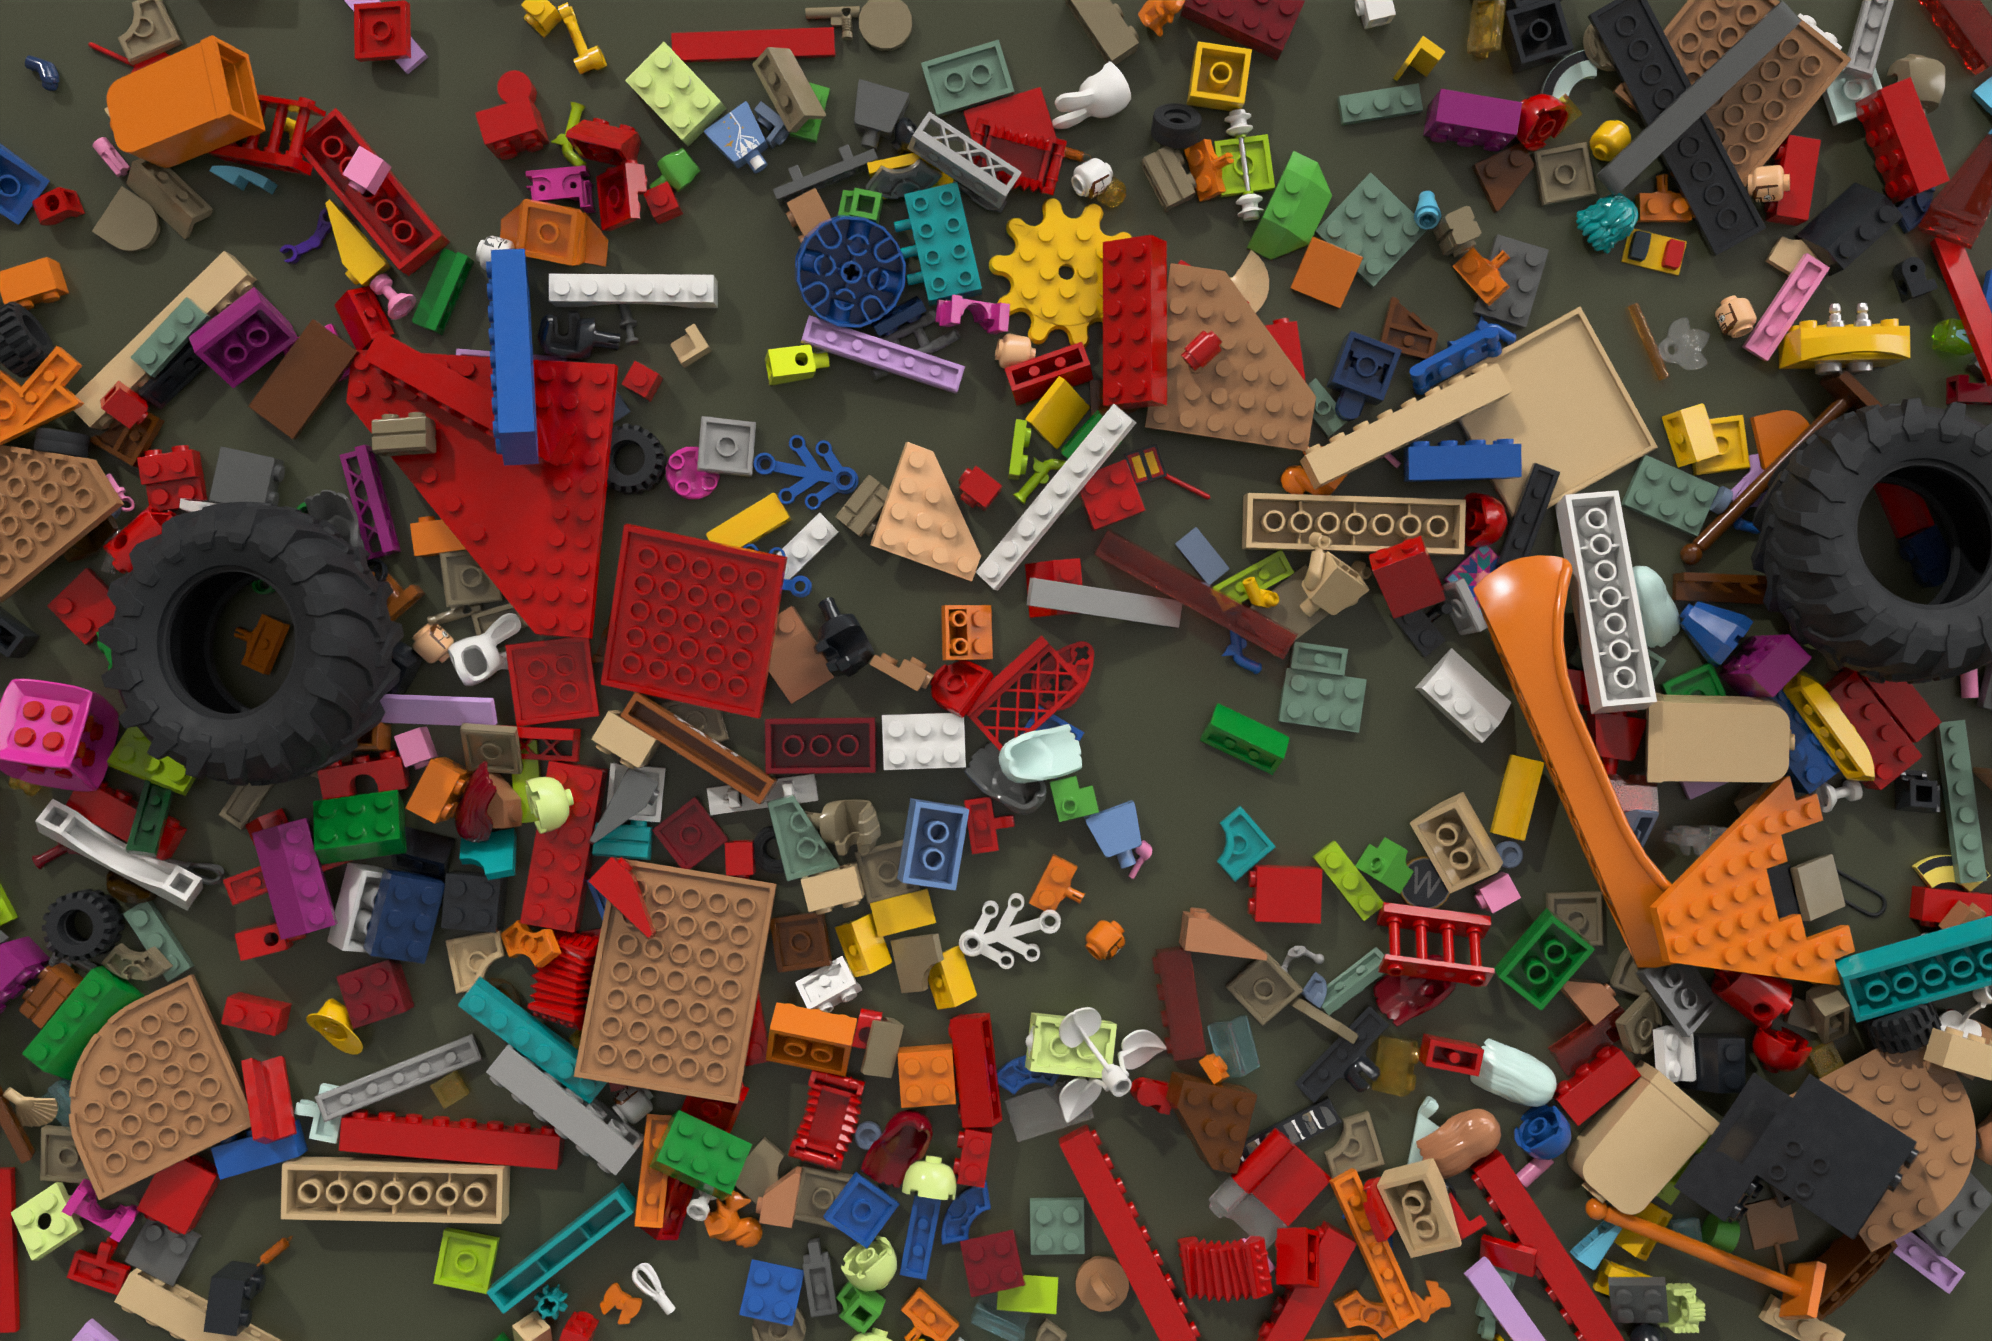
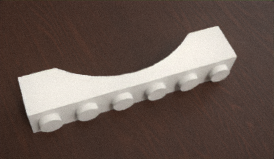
M549 274V302L555 307L656 304L687 308H718V281L714 275Z
M54 799L50 801L35 821L38 831L43 835L185 910L189 909L203 889L201 877L178 865L152 856L127 853V844L103 831L77 811Z

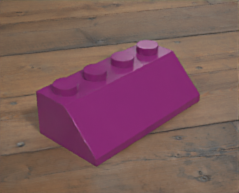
M309 818L252 833L281 940L338 924L323 868L314 851V836Z

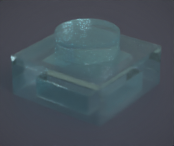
M1697 1217L1669 1221L1671 1230L1703 1242L1700 1221Z

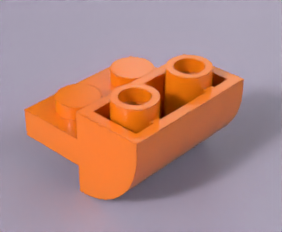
M991 605L941 606L942 660L993 659Z

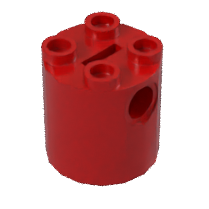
M148 506L103 546L105 551L115 559L112 565L122 574L130 573L133 567L129 554L135 545L162 534V524L178 515L172 511L163 513L153 506Z
M1714 969L1715 976L1711 984L1712 992L1763 1030L1767 1029L1780 1013L1782 1015L1786 1014L1793 1006V1002L1790 1000L1793 986L1784 978Z

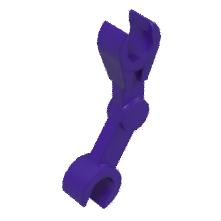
M327 208L320 212L317 229L309 240L296 246L287 244L281 247L280 252L283 254L293 250V256L290 259L284 260L286 263L296 264L300 260L301 255L314 249H320L323 246L326 235L333 230L331 222L326 221L328 215Z

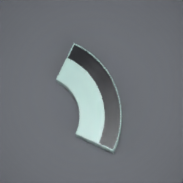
M1584 50L1573 53L1561 60L1550 71L1543 82L1540 94L1552 95L1562 103H1566L1569 93L1576 83L1585 79H1594L1597 76V67L1590 62Z

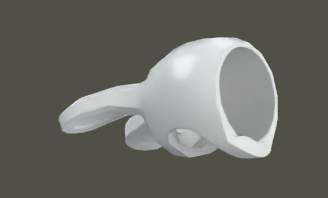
M1110 61L1103 66L1100 72L1088 77L1080 85L1079 92L1065 93L1058 96L1055 100V106L1058 111L1070 113L1055 118L1052 121L1053 127L1055 129H1068L1082 122L1087 117L1107 118L1123 110L1131 100L1130 88L1123 74Z
M504 614L485 633L459 640L448 648L452 664L465 686L479 684L498 670H509L506 651L498 652L496 646L520 630L521 620L516 614Z

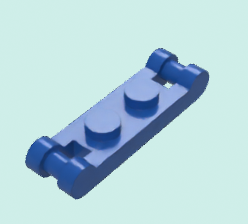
M1496 327L1485 328L1411 367L1409 372L1411 379L1414 381V392L1418 395H1423L1430 390L1431 386L1487 357L1499 356L1502 353V347L1498 341L1500 338L1498 329Z

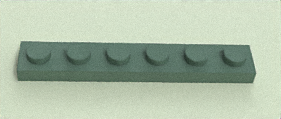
M1965 720L1942 722L1934 728L1955 883L1987 881Z

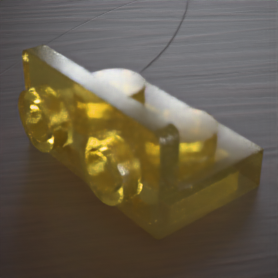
M1473 0L1467 53L1480 59H1486L1489 52L1501 49L1506 0Z
M1383 1035L1379 1036L1375 1065L1380 1069V1076L1375 1082L1373 1081L1372 1090L1401 1097L1410 1094V1091L1414 1090L1416 1085V1075H1413L1414 1064H1417L1420 1058V1048H1417L1418 1041H1407Z

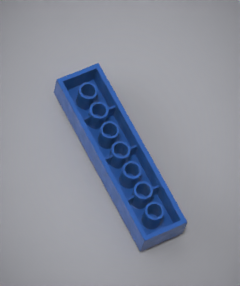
M525 249L491 250V261H486L487 278H492L487 283L488 300H493L490 301V306H488L489 323H491L489 340L490 345H492L490 363L491 368H493L491 387L494 397H492V411L495 421H493V434L496 441L497 455L502 454L504 466L539 464L530 289Z

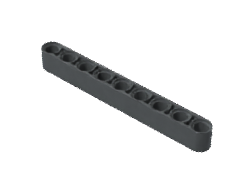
M1783 0L1779 2L1611 160L1596 177L1614 196L1617 195L1802 20Z

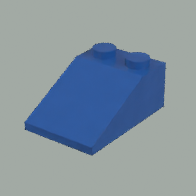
M0 143V213L19 225L32 207L33 200L40 196L50 180Z

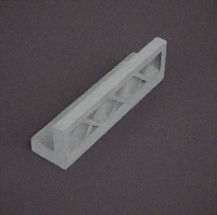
M931 112L927 113L913 134L907 148L999 209L1022 173ZM929 122L939 128L941 136L932 137L924 132ZM948 141H959L962 143L964 151H953L950 149ZM980 155L986 159L987 167L979 168L974 165L972 156ZM996 171H1004L1012 176L1007 185L997 180Z

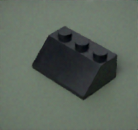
M1855 182L1794 237L1797 240H1802L1823 264L1830 267L1827 274L1831 276L1849 266L1903 217V214L1886 195Z

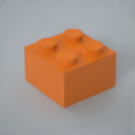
M447 757L431 759L405 808L434 824L449 820L450 817L454 818L459 800L465 791L468 779L474 771H467L466 767Z
M952 1043L899 1047L898 1067L901 1108L956 1104Z

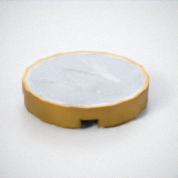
M1419 856L1406 863L1407 866L1414 872L1400 893L1403 900L1411 906L1438 908L1447 900L1450 893L1430 858Z

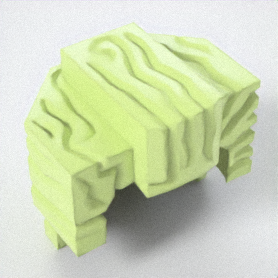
M1668 1283L1666 1285L1669 1323H1657L1658 1326L1668 1327L1674 1333H1699V1321H1705L1706 1310L1704 1309L1705 1303L1695 1295L1696 1288L1690 1283Z

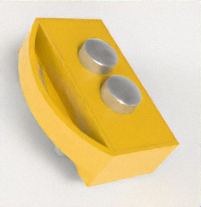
M1839 303L1830 305V316L1827 325L1817 326L1816 320L1801 321L1799 325L1790 327L1788 333L1778 345L1779 369L1815 368V374L1833 375L1842 372V368H1846V371L1853 375L1872 372L1873 367H1887L1910 359V326H1899V319L1881 320V324H1872L1871 320L1868 319L1867 303H1859L1857 305L1856 312L1858 314L1854 324L1844 325V320H1841L1840 314L1841 306Z

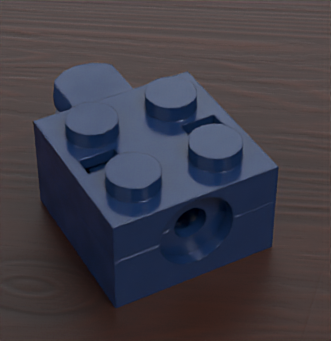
M1350 331L1344 337L1326 386L1340 392L1335 406V414L1339 419L1353 421L1361 415L1365 402L1377 406L1384 400L1400 357L1401 349L1354 331Z

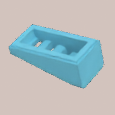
M1603 1221L1582 1239L1570 1253L1589 1268L1596 1270L1622 1228Z

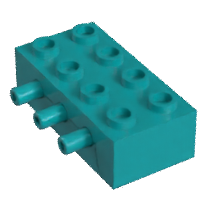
M950 183L904 194L909 219L894 222L896 232L912 229L915 245L900 248L904 259L918 256L921 272L906 275L908 285L924 282L929 307L937 305V300L952 301V295L962 296L963 299L982 295L981 282L958 183Z

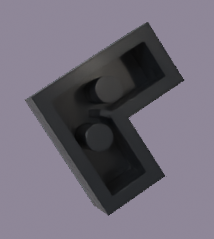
M0 606V652L7 658H24L40 636Z
M231 1261L211 1277L203 1332L238 1336L250 1325L252 1319V1310H249L250 1301L263 1290L266 1282V1275H263L264 1265L260 1264L257 1266L258 1264Z

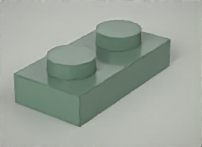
M1294 641L1289 668L1344 676L1348 649Z

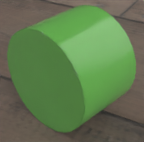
M1709 1214L1702 1227L1701 1241L1731 1253L1739 1241V1223L1737 1221H1734L1733 1224L1728 1221L1724 1222L1714 1214Z

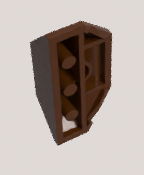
M1859 1233L1854 1240L1843 1234L1831 1243L1830 1248L1822 1256L1815 1258L1813 1261L1826 1264L1817 1319L1822 1321L1827 1315L1835 1312L1883 1266L1890 1253L1898 1247L1896 1242L1892 1241L1870 1252Z

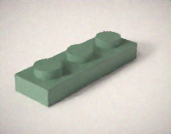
M1419 83L1343 95L1337 99L1341 126L1417 114L1423 111Z
M186 297L130 358L145 372L155 378L190 341L189 336L204 326L211 317L192 299Z
M152 900L139 903L123 914L146 950L156 946L173 965L170 970L163 974L167 982L174 980L195 966Z
M1377 947L1327 984L1326 997L1321 1007L1328 1015L1340 1009L1348 1000L1362 992L1366 986L1378 977L1385 974L1378 972V967L1384 954Z

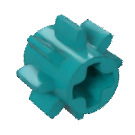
M545 1284L543 1293L537 1292L534 1296V1299L539 1302L533 1310H539L543 1320L546 1316H552L556 1320L559 1316V1311L565 1312L568 1307L567 1304L563 1303L568 1293H562L559 1284L555 1288H550L548 1284Z

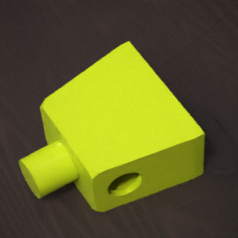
M811 345L769 349L765 357L770 386L813 378L816 369L830 366L828 353L826 351L813 353ZM796 360L802 361L805 366H799Z

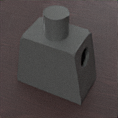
M859 79L854 125L857 131L864 132L861 142L862 147L869 150L873 148L877 150L880 137L888 140L893 139L896 125L904 116L909 106V93Z

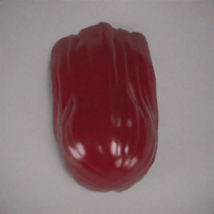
M486 761L482 762L468 779L463 798L457 805L455 812V826L458 834L463 839L473 843L488 841L493 828V821L488 815L487 810L497 792V788L493 785L492 779H489L488 762Z
M1428 955V960L1443 961V956ZM1388 974L1374 985L1373 992L1374 996L1377 997L1376 1003L1380 1012L1387 1014V1018L1389 1020L1393 1019V1025L1398 1027L1441 1004L1455 990L1457 982L1403 975L1391 976Z
M908 1109L896 1113L886 1124L883 1133L869 1148L862 1163L861 1171L880 1184L885 1182L886 1185L893 1184V1187L899 1188L910 1165L921 1160L929 1148L933 1129L928 1117L918 1111Z

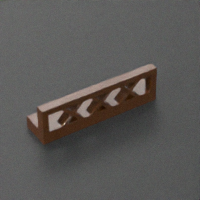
M1673 574L1672 600L1764 604L1763 599L1767 589V579L1764 575Z

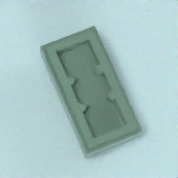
M1315 378L1308 384L1316 396L1313 421L1328 438L1348 421H1343L1335 414L1336 402Z

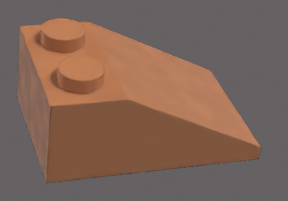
M793 606L778 614L769 673L791 704L834 678L826 666L828 660L825 655L815 653L814 646L817 642Z
M1191 907L1190 912L1183 911L1179 944L1185 951L1267 961V954L1260 947L1211 916L1210 913L1206 912V909Z

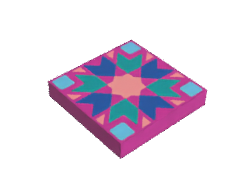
M1489 546L1476 547L1443 580L1448 583L1464 578L1480 610L1473 588L1486 575L1500 567L1495 565L1498 556Z

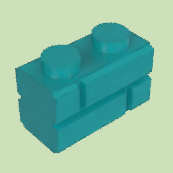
M631 820L630 825H620L593 844L592 854L595 856L651 860L654 834L652 829L654 827H647V821Z

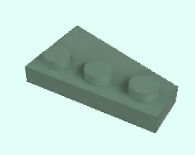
M793 794L766 801L787 881L840 867Z

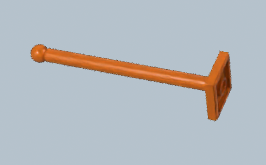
M1591 1198L1586 1203L1585 1210L1591 1219H1603L1608 1223L1782 1291L1780 1318L1785 1320L1817 1318L1826 1272V1264L1822 1262L1811 1261L1789 1264L1786 1276L1641 1217L1622 1213L1605 1202L1601 1203L1597 1198Z

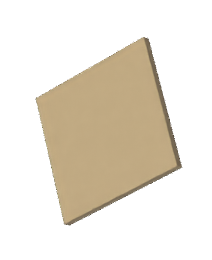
M1581 306L1505 347L1499 356L1487 357L1437 385L1442 390L1450 386L1448 384L1450 380L1460 375L1467 378L1473 375V369L1487 363L1488 367L1498 363L1512 392L1504 399L1457 422L1468 441L1486 440V445H1491L1497 439H1514V444H1521L1522 477L1515 479H1490L1511 520L1533 463H1538L1560 472L1547 507L1548 509L1557 504L1565 495L1579 492L1658 448Z

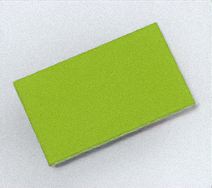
M1024 1275L1025 1286L998 1291L997 1310L1056 1314L1058 1277Z

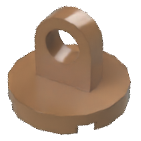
M1094 1256L1086 1260L1078 1269L1075 1280L1076 1292L1081 1302L1089 1309L1098 1312L1111 1311L1120 1306L1126 1299L1129 1290V1280L1120 1262L1115 1258Z

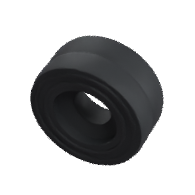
M1178 103L1161 105L1154 111L1151 135L1156 142L1166 147H1190L1199 139L1202 123L1201 115L1196 109L1188 105Z
M37 428L34 450L87 458L90 437L75 432Z

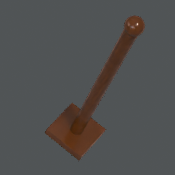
M1848 371L1824 376L1819 383L1835 400L1723 513L1719 514L1693 540V544H1686L1682 547L1680 551L1681 560L1688 565L1697 564L1702 558V552H1706L1769 489L1767 483L1774 471L1808 436L1832 420L1844 415L1847 411L1849 413L1854 411L1857 414L1856 410L1876 404H1879L1880 407L1883 405Z

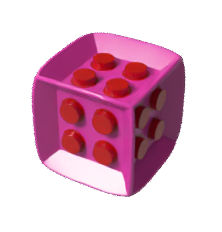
M14 679L7 686L0 702V770L12 778L36 785L74 791H96L105 777L108 768L107 760L112 754L119 729V714L111 703L96 692L62 683L34 679Z

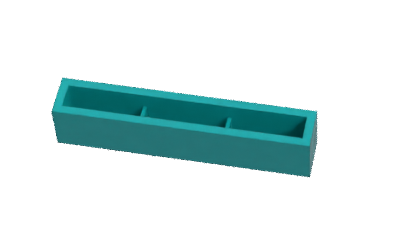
M478 977L458 1003L460 1008L590 1104L607 1084V1082L574 1077L579 1050L522 1007L515 1004L482 977Z
M622 1182L495 1281L486 1293L504 1314L634 1213L637 1200Z

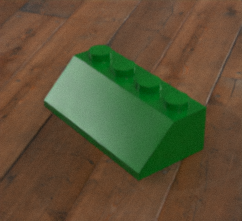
M103 965L93 968L22 1054L42 1071L72 1081L76 1065L94 1034L98 1033L114 1014L145 995L127 980L113 974Z

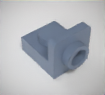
M760 101L754 109L757 117H759L757 122L768 131L773 128L766 138L768 145L773 149L777 144L781 145L786 140L789 132L781 117Z

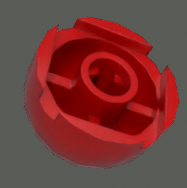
M1537 94L1521 101L1522 107L1516 137L1525 148L1531 151L1546 146L1547 144L1544 141L1550 136L1555 138L1561 132L1568 119L1569 113L1565 110L1567 107L1556 97L1547 94Z
M1473 492L1467 494L1462 499L1466 500V546L1486 547L1497 542L1507 526V516L1503 504L1494 496Z
M1773 1023L1764 1030L1757 1027L1752 1041L1753 1051L1758 1060L1763 1063L1764 1069L1772 1073H1778L1779 1071L1792 1072L1804 1065L1812 1051V1046L1807 1047L1809 1042L1805 1038L1785 1027H1782V1031L1770 1029Z

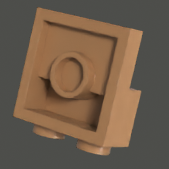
M885 653L881 657L874 655L870 662L871 666L916 691H919L921 687L926 689L934 676L925 670L927 664L914 657L910 661L904 659L900 667L896 666L898 660Z

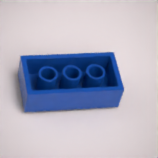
M1497 439L1491 445H1486V440H1469L1465 442V445H1458L1457 440L1438 442V446H1430V441H1417L1411 443L1410 447L1403 449L1404 482L1515 479L1522 477L1521 444H1514V439Z
M1782 688L1774 697L1767 698H1771L1780 704L1789 717L1790 729L1792 734L1795 735L1794 751L1789 750V767L1785 776H1790L1793 789L1796 792L1811 794L1837 774L1840 769L1788 699Z

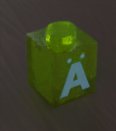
M1949 318L1938 322L1932 333V339L1934 340L1932 349L1963 356L1974 352L1961 320Z

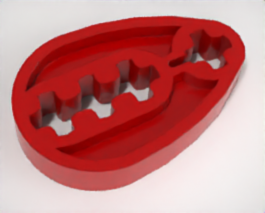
M1080 641L1057 650L1056 652L1087 685L1093 668V647L1085 641ZM1084 646L1087 647L1088 659L1081 658L1073 665L1072 663L1077 656L1075 649L1077 647L1081 649ZM1052 654L1041 663L1040 671H1056L1057 660ZM1037 674L1032 675L1031 690H1036ZM1040 674L1039 690H1049L1052 687L1049 681L1052 678L1056 680V675ZM1073 677L1071 680L1064 679L1061 683L1064 687L1062 691H1071L1078 683ZM1086 685L1059 710L1072 706L1083 693ZM1039 693V704L1047 709H1051L1055 705V699L1054 701L1047 700L1043 702L1041 700L1043 694ZM1058 694V702H1059L1066 694Z

